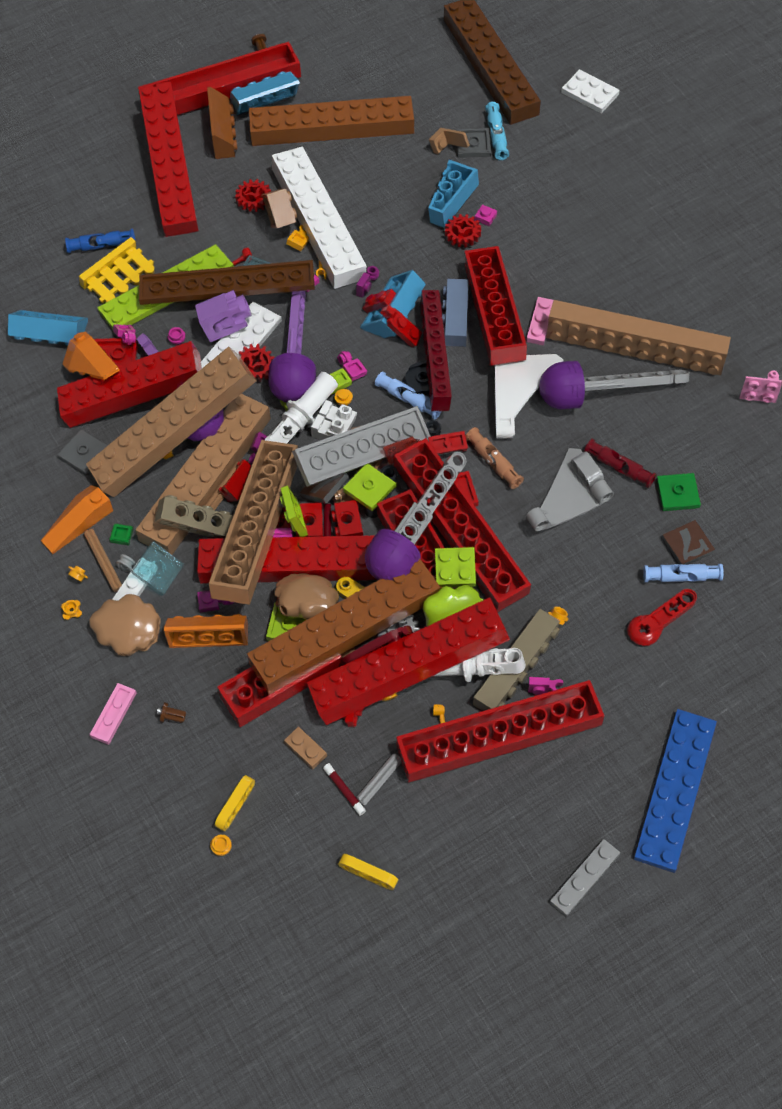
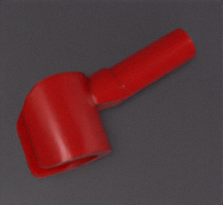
M244 248L241 251L242 256L232 262L233 265L241 261H251L252 253L250 248Z

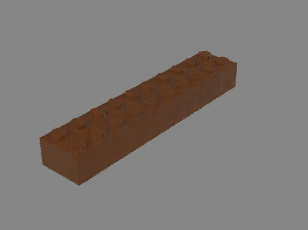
M460 0L444 5V22L495 102L499 104L500 110L509 124L512 125L539 116L541 100L476 1Z

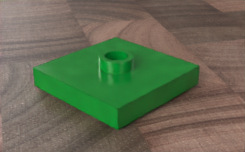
M694 473L657 476L656 480L662 511L700 508L701 503Z

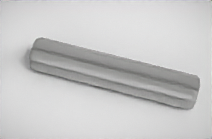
M397 754L391 755L359 793L357 799L361 804L366 805L400 765L401 758Z

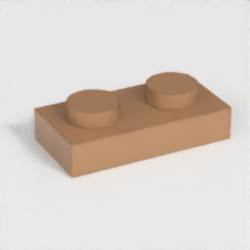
M300 727L296 728L284 740V743L312 770L327 757V753Z

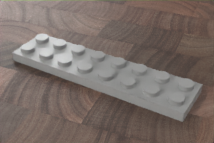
M416 406L295 449L292 453L308 487L397 454L425 438L428 440V437L431 436L420 410Z

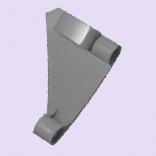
M569 448L541 508L532 509L525 517L535 531L545 530L572 520L604 504L614 496V492L604 480L602 471L588 452Z

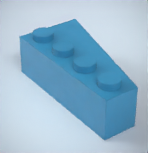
M448 160L447 168L443 172V178L439 182L437 192L434 193L428 207L430 223L445 228V224H448V219L451 220L479 185L478 169Z

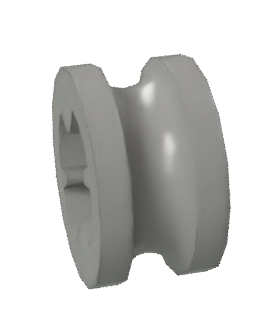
M120 555V560L116 562L117 567L125 572H131V566L135 565V561L127 555Z

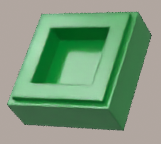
M114 523L109 539L110 543L129 546L134 530L133 526Z

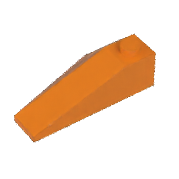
M80 332L69 341L62 364L70 373L77 371L80 375L87 373L93 378L105 380L120 371L117 365L87 332Z
M90 485L74 497L42 538L41 542L53 555L113 512L110 499L99 487Z

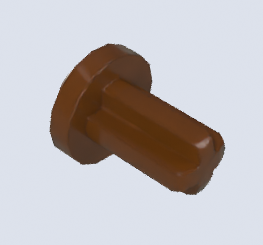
M256 34L252 37V45L257 46L258 51L267 48L265 45L267 40L265 34Z
M164 702L162 709L158 707L157 714H161L160 722L164 723L165 719L180 723L185 721V711L168 707L169 703Z

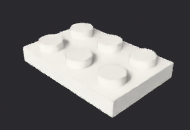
M580 69L561 89L562 94L601 114L619 95L620 91Z

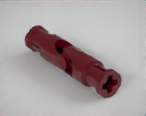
M593 438L590 439L585 447L584 452L586 451L598 458V461L612 466L615 470L632 480L642 482L647 488L651 487L657 476L655 472L651 473L643 469L642 465L623 455H619L613 449L596 443ZM627 464L629 466V470L623 469L624 465Z

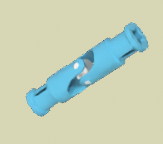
M489 102L485 106V110L488 113L487 120L490 127L492 145L496 151L494 155L498 160H505L509 157V150L506 148L507 140L502 126V116L499 113L500 107L496 102Z

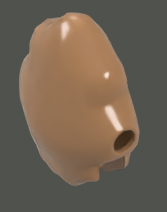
M304 573L291 574L276 583L274 595L277 596V601L275 605L279 608L281 614L286 617L308 620L337 604L339 601L338 592L332 588L331 582L321 576Z
M126 594L118 601L108 599L89 619L90 628L96 634L100 645L111 646L115 653L121 656H131L138 650L147 651L152 644L157 643L160 632L161 618L155 611L154 606L150 603H144L139 596L134 594Z

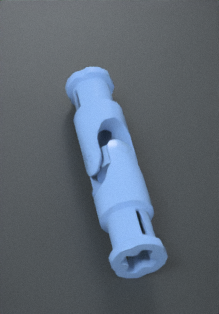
M383 371L377 376L375 386H381L389 394L405 403H410L413 407L418 406L421 412L430 414L433 419H437L442 411H431L429 397L424 394L415 393L416 391L397 379L386 376V373ZM403 387L407 388V390L404 391L401 396V389Z
M674 564L660 565V567L644 565L643 579L644 582L649 580H660L661 582L706 581L707 579H718L721 581L723 580V565Z

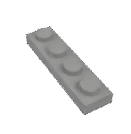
M603 839L550 900V904L567 917L618 858L620 852Z

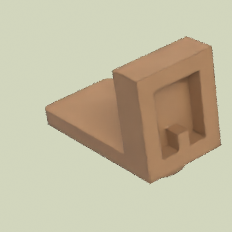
M440 128L429 139L433 153L439 154L448 144L465 148L469 147L467 135L461 131Z

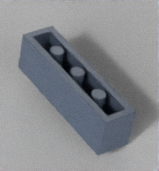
M447 279V286H444L443 296L447 297V300H443V310H446V314H442L443 324L446 325L444 328L446 346L466 347L468 279Z

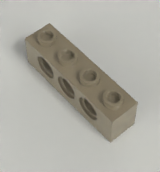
M167 495L158 502L155 522L216 539L226 538L233 516L227 511L218 512L210 506H197L193 501H180L175 496ZM175 509L180 510L181 517L176 514ZM193 514L199 517V522L194 519ZM211 519L216 521V527L212 525Z

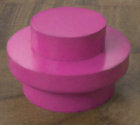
M179 327L170 329L168 333V340L172 344H180L186 337L185 332Z

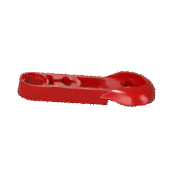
M684 589L651 614L634 617L627 627L628 636L638 645L648 646L655 643L666 626L695 605L696 593L691 589ZM689 595L693 601L685 602L682 596ZM678 603H679V606L677 607L676 612H675L674 610H672V611L669 610L670 607H671V608H675V607L678 605ZM641 629H643V630L647 629L648 631H647V634H646L645 632H642V633H641L640 630H641Z

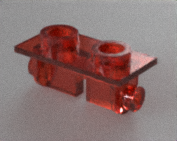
M412 436L382 447L389 465L394 463L395 454L421 440L414 439Z

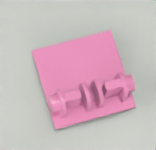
M770 371L767 379L746 376L739 399L776 403L782 386V380H779L777 371Z

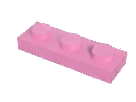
M537 298L526 342L544 346L553 300Z
M117 683L90 733L91 738L108 745L110 744L137 694L136 690Z

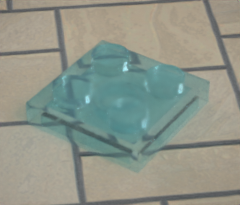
M153 541L131 573L162 596L184 564Z

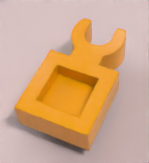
M300 225L299 231L294 230L286 242L287 245L299 251H302L309 242V237L306 231L303 230V225Z

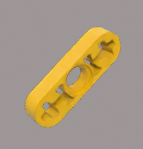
M247 775L243 776L218 815L215 827L223 831L229 828L255 785L253 778Z
M343 854L338 863L342 869L389 890H394L398 882V878L391 873L348 854Z

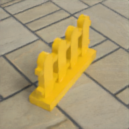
M130 237L79 275L80 286L84 290L87 288L90 292L93 290L100 297L99 301L106 303L115 298V293L123 294L129 291L127 284L130 282L134 285H139V275L143 272L145 274H154V262L152 260L148 261L142 255L140 248L136 249V241ZM133 261L139 269L135 271L128 263ZM120 271L126 278L122 280L115 273ZM107 281L113 288L109 290L102 283Z

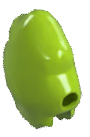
M463 585L456 589L448 586L442 587L438 592L427 597L423 603L426 626L470 607L483 599L480 598L476 589L468 585Z

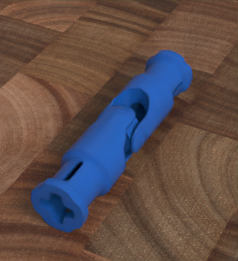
M132 228L130 231H111L105 235L97 233L83 235L74 239L65 238L67 252L71 253V251L101 249L106 247L105 245L116 247L120 246L130 237L135 241L136 239L134 229ZM96 237L98 246L90 245L91 238Z

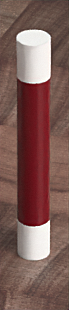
M330 763L326 764L323 767L325 772L359 816L363 815L366 812L365 808Z

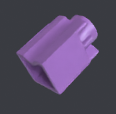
M234 290L195 305L199 323L210 342L247 327L246 318L252 316L244 295L236 297Z

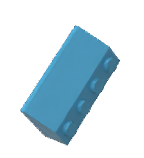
M291 71L287 73L280 72L275 77L262 79L261 82H251L246 87L234 88L230 93V100L236 115L248 112L249 108L263 107L295 96L300 83Z
M413 270L392 276L383 290H394L396 295L391 301L390 306L408 318V313L414 308L415 302L421 296V292L426 284ZM382 309L369 312L360 326L362 330L383 338L397 335L387 326V319L380 314Z
M19 310L8 314V335L14 336V339L18 340L31 338V341L35 342L48 340V343L58 344L59 342H65V345H68L69 341L76 334L85 332L88 318Z

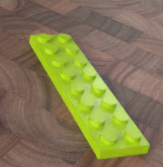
M215 244L163 273L234 267V265ZM138 285L97 308L105 321L113 329L114 324L133 325L173 302L140 305Z

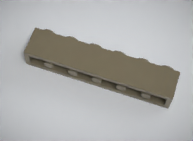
M539 609L511 647L521 650L526 664L524 671L518 674L490 675L474 696L473 706L481 711L506 705L505 701L508 697L511 699L514 696L519 682L522 684L527 678V671L530 668L533 669L538 663V656L547 651L550 645L549 641L558 636L560 620Z

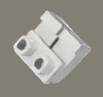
M326 400L311 426L312 437L323 440L349 431L356 420L357 412L352 411V408L346 405H341L340 408L335 407L332 402Z

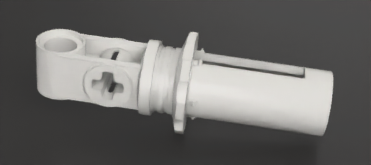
M321 372L300 399L296 402L289 400L286 403L288 411L282 414L283 420L265 440L287 444L297 432L304 430L305 425L312 426L315 421L314 413L338 387L336 380L328 373Z
M492 648L433 676L464 675L465 680L471 682L473 675L518 674L524 671L526 664L523 654L518 648Z

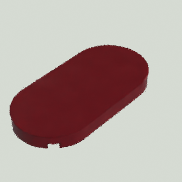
M410 626L394 629L347 654L341 659V663L345 665L412 634L413 631Z

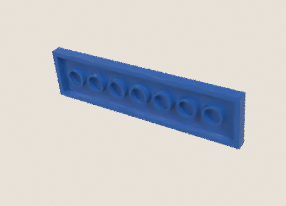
M677 709L634 860L673 873L676 872L717 721Z

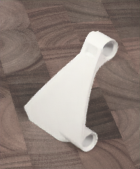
M557 354L526 355L525 361L495 365L497 439L513 438V435H515L514 418L539 388L542 374L551 365L564 362Z

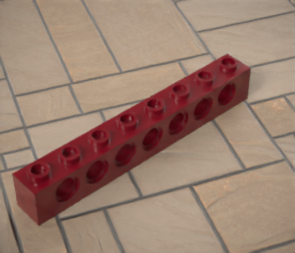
M422 290L420 312L431 411H449L452 394L439 290Z

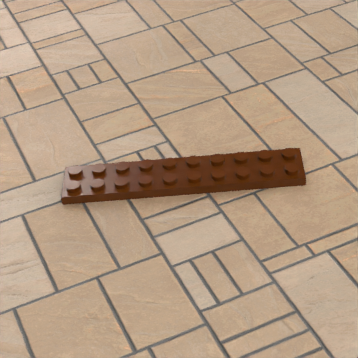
M313 260L139 275L140 305L211 299L234 290L236 297L241 295L315 290Z

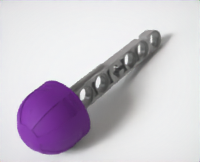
M578 361L555 363L547 368L541 376L539 388L542 398L548 405L556 409L581 408L584 402L585 391L686 383L689 382L690 372L687 370H669L584 377L582 367Z
M454 452L443 464L444 467L439 470L419 501L413 503L395 531L381 529L374 536L367 547L365 563L368 571L375 579L393 580V577L403 574L406 576L411 572L410 569L414 563L418 562L419 558L421 559L420 552L415 543L433 518V512L466 465V457L463 453ZM453 457L460 459V466L454 464ZM445 470L451 473L450 480L444 477L443 472ZM435 484L441 486L442 493H437L434 490ZM431 496L434 497L430 502V506H427V500ZM416 512L423 516L422 522L415 519ZM405 527H410L413 530L412 536L405 533Z

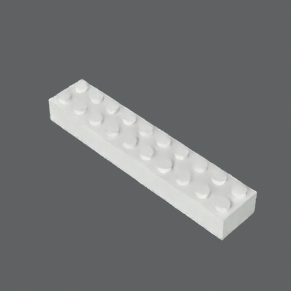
M299 147L273 154L272 170L281 188H286L290 192L292 201H290L291 206L295 208L297 219L303 225V230L306 231L309 242L323 269L326 270L333 288L336 289L358 282L362 274L366 273L367 266L304 148Z

